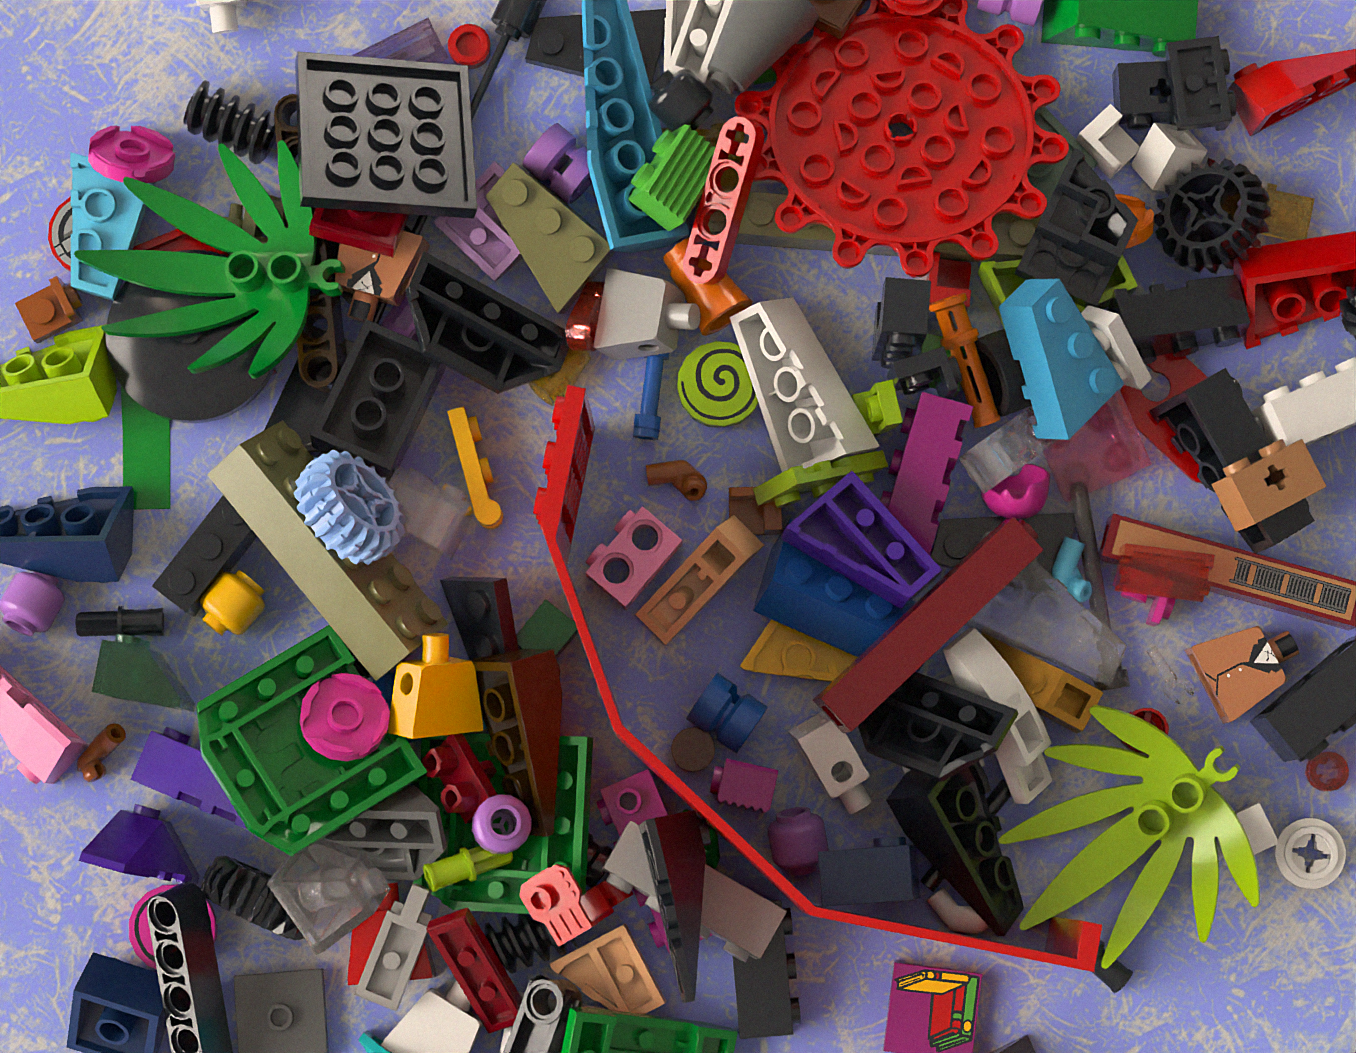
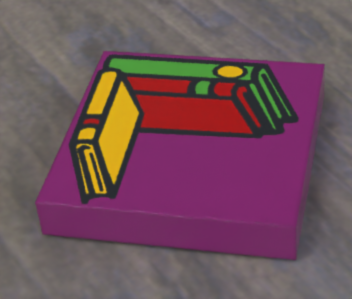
M894 962L883 1051L894 1053H973L982 974Z

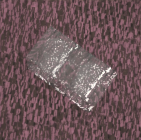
M1032 405L958 458L967 470L969 477L976 482L984 494L1059 440L1036 438L1032 425L1036 424L1037 421Z

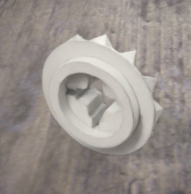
M1315 818L1299 819L1281 830L1278 838L1279 844L1274 846L1276 866L1286 881L1305 889H1317L1332 883L1341 873L1346 860L1345 844L1339 832L1329 823ZM1311 834H1313L1312 842H1314V849L1320 851L1321 854L1327 855V859L1312 860L1306 873L1304 857L1298 856V853H1293L1292 849L1306 847L1308 841L1311 840Z

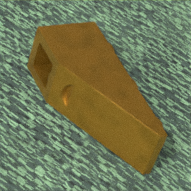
M981 632V635L996 649L1017 676L1038 713L1076 734L1083 732L1092 715L1089 709L1093 705L1098 704L1104 692L1053 665Z

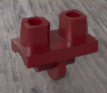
M463 733L449 735L440 746L430 749L421 760V763L427 770L426 776L432 778L439 777L445 787L441 792V802L447 813H460L465 824L472 823V818L479 805L487 798L498 795L490 782V779L497 772L495 765L491 760L479 762Z

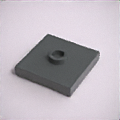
M323 968L234 976L238 1053H329Z

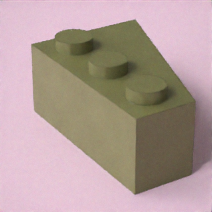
M512 163L485 196L557 314H565L616 252L610 250L607 237L519 164Z

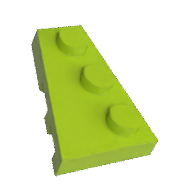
M883 450L848 456L833 463H830V460L821 461L807 468H803V465L789 468L753 488L758 505L775 502L776 508H781L801 501V494L812 492L813 498H820L851 471L865 485L875 481L873 474L888 467Z

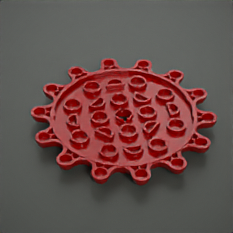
M870 0L869 9L864 14L855 17L841 40L813 27V36L809 41L802 44H794L769 67L777 77L774 86L766 91H745L740 93L736 97L734 107L739 117H745L759 123L767 132V140L763 145L753 182L772 180L780 182L787 187L788 196L776 209L774 217L775 223L781 231L787 234H795L813 224L824 225L835 233L832 255L840 267L845 269L854 268L862 262L868 250L875 247H886L899 255L903 271L909 277L918 279L928 274L933 268V252L938 245L944 243L957 244L965 249L973 259L985 261L994 256L999 247L998 238L991 225L992 219L995 216L1008 213L1025 220H1034L1044 213L1047 207V199L1040 190L1032 186L1028 180L1027 173L1033 166L1055 165L1067 157L1069 151L1067 140L1060 134L1041 129L1034 119L1038 109L1046 107L1057 100L1061 91L1059 82L1054 77L1046 74L1036 76L1019 74L1012 65V58L1024 44L1025 38L1021 29L1015 25L1005 24L987 34L973 32L965 23L968 8L967 0H943L940 10L930 12L926 19L920 15L912 16L908 21L903 14L896 12L891 15L889 7L885 3H880V0ZM895 123H904L911 128L913 134L896 136L894 138L889 127ZM741 157L740 163L743 164L744 158Z

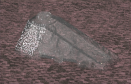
M986 531L980 539L979 543L991 532ZM1037 558L1029 563L965 624V626L975 628L980 633L983 632L1006 644L1107 686H1110L1127 647L1090 609H1086L1067 591L1068 588L1057 578L1054 579L1037 562Z

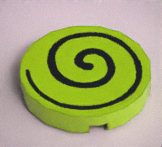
M714 341L700 345L686 356L678 372L677 391L682 407L692 419L707 427H727L740 424L755 411L758 400L738 345L732 342Z

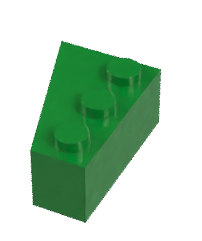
M1044 0L1041 43L1109 48L1123 51L1152 52L1157 57L1166 58L1164 47L1168 42L1196 39L1198 0Z

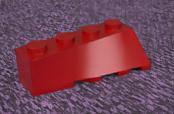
M1356 231L1263 245L1261 248L1250 247L1246 250L1249 255V261L1243 260L1240 257L1234 259V275L1237 274L1250 319V325L1245 336H1243L1246 350L1261 345L1260 339L1278 332L1283 337L1299 331L1298 325L1320 317L1325 322L1340 316L1339 301L1347 297L1346 286L1356 287Z

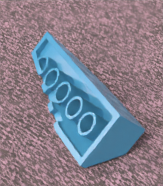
M582 0L588 169L610 250L631 254L667 247L690 234L687 222L685 221L673 230L667 231L628 200V197L636 188L631 184L634 175L645 163L650 164L653 161L656 153L652 151V147L663 134L659 119L649 109V102L653 95L627 0Z

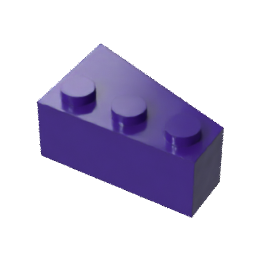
M853 471L849 472L786 526L780 538L900 609H903L927 588L942 571L939 565Z
M169 727L165 728L163 734L151 731L130 780L174 799L196 806L204 812L235 822V825L247 829L201 757L200 749L188 745L191 736Z

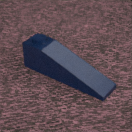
M132 486L89 487L77 490V498L54 502L52 496L38 498L37 505L16 511L9 505L1 506L0 563L75 582H119L132 555L134 491Z

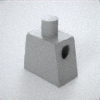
M607 268L593 348L613 360L671 353L677 348L680 329L695 330L698 328L700 309L695 303H684V292L669 281Z

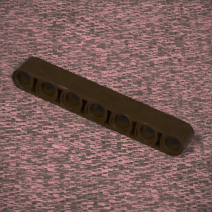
M289 94L278 101L274 110L277 151L278 142L283 140L293 157L296 158L298 155L297 126L290 125V118L297 111L296 94ZM284 212L285 226L286 228H288L289 225ZM319 238L314 266H318L321 262L328 259H336L335 243L333 241ZM336 273L331 274L327 282H335ZM320 291L317 295L310 296L306 323L297 340V352L301 378L306 384L323 393H330L346 360L340 295L328 296ZM327 319L328 329L326 333L320 338H312L311 328L317 320ZM330 361L332 364L331 375L324 381H317L315 373L318 365L322 362Z

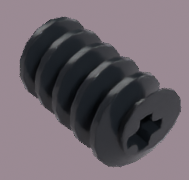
M206 80L203 81L191 97L185 111L183 123L187 124L188 131L193 135H198L202 132L203 138L209 143L218 139V145L222 143L229 149L233 146L234 153L238 157H244L249 153L250 162L255 165L260 164L266 159L276 140L275 125L269 124L271 111L265 110L257 119L254 117L256 107L254 103H249L241 111L239 110L240 96H233L228 104L223 102L225 89L220 87L211 97L208 95L210 83Z
M518 913L517 926H513L506 916L502 917L500 932H496L489 922L484 925V935L502 965L511 974L517 971V958L529 968L534 963V952L545 962L550 960V946H553L560 955H565L567 952V942L558 947L545 923L530 920L526 914ZM571 939L572 944L578 949L576 939Z

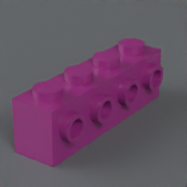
M649 769L600 789L603 799L596 801L605 826L614 823L619 837L630 821L640 825L645 820L668 815ZM633 888L632 890L640 908L645 906L648 897ZM650 908L655 921L647 925L657 948L666 945L670 954L661 915Z

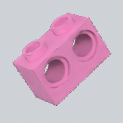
M643 506L636 514L629 510L614 527L618 535L607 547L603 543L599 544L585 561L590 566L585 572L586 576L625 610L631 606L683 545L681 538ZM642 528H649L658 536L656 545L650 550H640L633 544L634 534ZM621 561L629 567V576L624 582L615 584L605 578V569L611 562Z

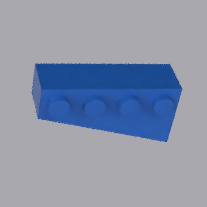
M791 518L789 519L786 526H788L793 521ZM784 528L770 551L753 611L859 657L916 602L912 600L903 609L898 608L781 540Z

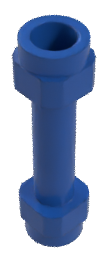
M669 353L644 356L647 358L640 414H635L634 438L644 440H658L661 417L657 416L664 360H669Z

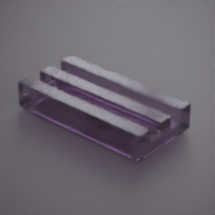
M429 18L352 55L377 58L426 33L427 37L383 59L405 60L433 46L435 51L416 61L440 63L448 59L447 53Z

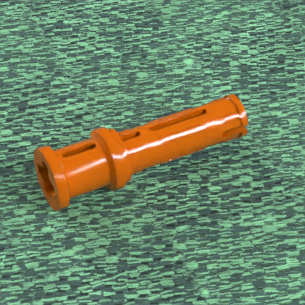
M960 293L929 304L930 312H935L943 336L940 340L941 347L944 346L945 350H950L951 356H955L962 377L960 385L967 404L973 406L971 415L974 428H979L1001 420L998 415L988 379L975 341L978 340L979 332L977 328H972L964 304L967 300L966 293ZM949 311H952L958 329H955ZM961 346H964L967 357H964ZM967 366L971 367L981 400H978Z

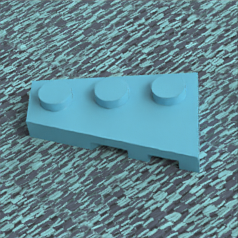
M70 152V167L72 168V190H70L73 231L71 234V287L81 292L114 301L119 292L122 279L108 275L80 262L75 257L74 252L77 250H133L147 206L131 193L124 183L107 178L95 171L89 163L88 157Z

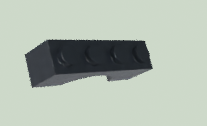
M885 278L882 302H878L875 309L872 360L881 361V367L890 369L893 362L919 354L928 330L931 281Z

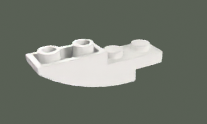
M968 628L943 649L945 658L958 688L1018 711L1017 718L995 754L1014 803L1029 804L1053 781L1042 754L1052 742L1031 698L1009 665L975 628Z

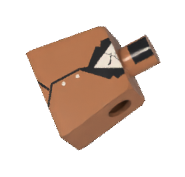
M403 231L393 258L340 243L337 260L342 262L346 270L345 273L335 274V282L340 284L343 291L354 294L347 317L363 323L365 319L373 322L379 302L398 307L401 305L406 296L405 289L421 253L424 251L427 253L430 244L423 236Z
M1259 626L1199 643L1184 650L1223 724L1234 721L1284 684L1287 679L1280 663L1299 654L1297 644L1288 631L1266 640Z

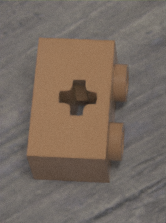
M1282 438L1258 450L1262 459L1250 464L1248 458L1245 457L1223 468L1226 477L1211 484L1236 532L1252 526L1327 487L1303 439L1286 446ZM1264 478H1267L1269 485L1266 484Z

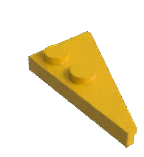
M771 619L739 667L744 671L832 682L858 657Z

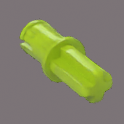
M481 846L470 850L462 847L456 855L430 864H424L423 873L428 887L432 892H435L437 889L465 879L473 882L476 880L477 875L511 863L513 861L512 852L493 854L484 850Z

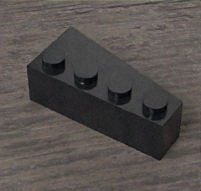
M1226 368L1149 410V413L1157 423L1163 420L1167 422L1176 434L1170 441L1180 454L1186 451L1190 453L1199 465V473L1196 476L1206 489L1209 488L1213 492L1215 491L1211 484L1226 477L1223 468L1245 457L1252 464L1262 459L1258 450L1270 445L1265 436L1262 422L1257 416L1252 414L1243 398L1240 384L1235 378L1230 376ZM1264 478L1266 484L1269 485L1267 478ZM1304 498L1238 532L1252 551L1258 553L1275 546L1315 520L1309 512L1308 501ZM1221 504V509L1223 510V512H1224L1225 515L1227 516V514H1226V512H1225V510H1224V508H1223V506H1222V504Z

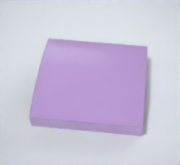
M494 161L476 180L477 212L474 219L438 216L433 223L496 282L523 257L485 197L506 171L499 163Z

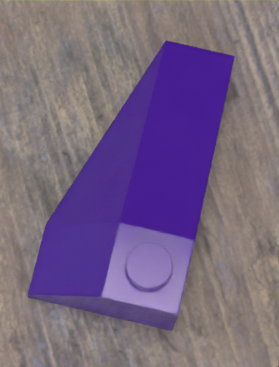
M135 804L133 811L120 810L83 849L79 858L81 862L120 873L147 878L154 877L170 882L174 878L179 883L188 881L197 885L200 877L171 822L159 819L160 810Z

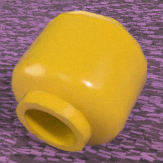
M237 570L235 574L223 572L200 599V605L206 612L202 620L221 636L227 630L236 635L243 634L264 610L265 602L261 596L265 591L240 570Z

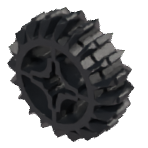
M1208 157L1203 169L1198 164L1192 162L1191 173L1186 176L1176 171L1179 182L1175 186L1164 184L1168 197L1156 200L1157 207L1161 212L1154 215V223L1159 227L1155 233L1163 246V251L1169 257L1174 258V261L1179 266L1184 268L1189 266L1193 272L1199 274L1205 267L1210 273L1217 274L1222 263L1227 269L1233 270L1234 259L1237 257L1249 261V255L1246 250L1250 246L1261 248V241L1257 238V235L1269 233V226L1264 220L1272 216L1271 208L1267 205L1270 201L1269 194L1262 188V181L1256 174L1253 175L1245 165L1239 163L1235 166L1231 160L1226 158L1218 164L1215 160ZM1241 198L1240 213L1237 220L1234 221V214L1239 207L1237 202ZM1189 211H1191V217L1186 224L1188 229L1184 233L1185 220Z
M217 856L203 877L204 881L200 889L212 903L221 906L223 909L250 923L287 939H305L308 931L312 930L317 919L316 915L320 906L313 897L258 868L234 858Z

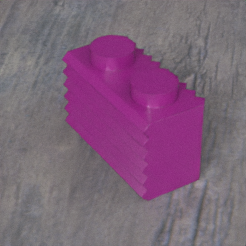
M726 758L724 767L715 766L709 793L718 795L717 801L719 804L726 802L728 807L734 804L736 808L743 806L745 810L752 808L753 812L760 810L764 814L770 810L779 770Z

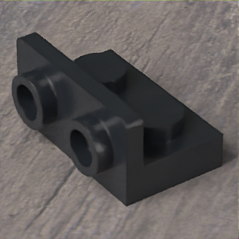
M1219 36L1168 42L1164 48L1177 131L1214 126L1216 131L1225 130L1232 121V117L1236 116V99L1233 91H1227L1225 75H1228L1230 72V61L1227 49H1221Z
M944 346L893 362L886 376L887 380H893L895 391L903 389L905 396L928 389V383L934 380L938 396L950 400L958 389L957 382L962 381L955 356L947 357Z

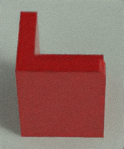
M933 252V268L927 274L926 279L931 281L930 304L953 295L966 293L967 300L964 304L968 311L971 299V290H969L971 263L940 259V253Z

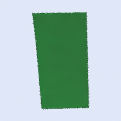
M121 386L123 486H132L134 510L170 509V422L168 419L153 414L142 407Z

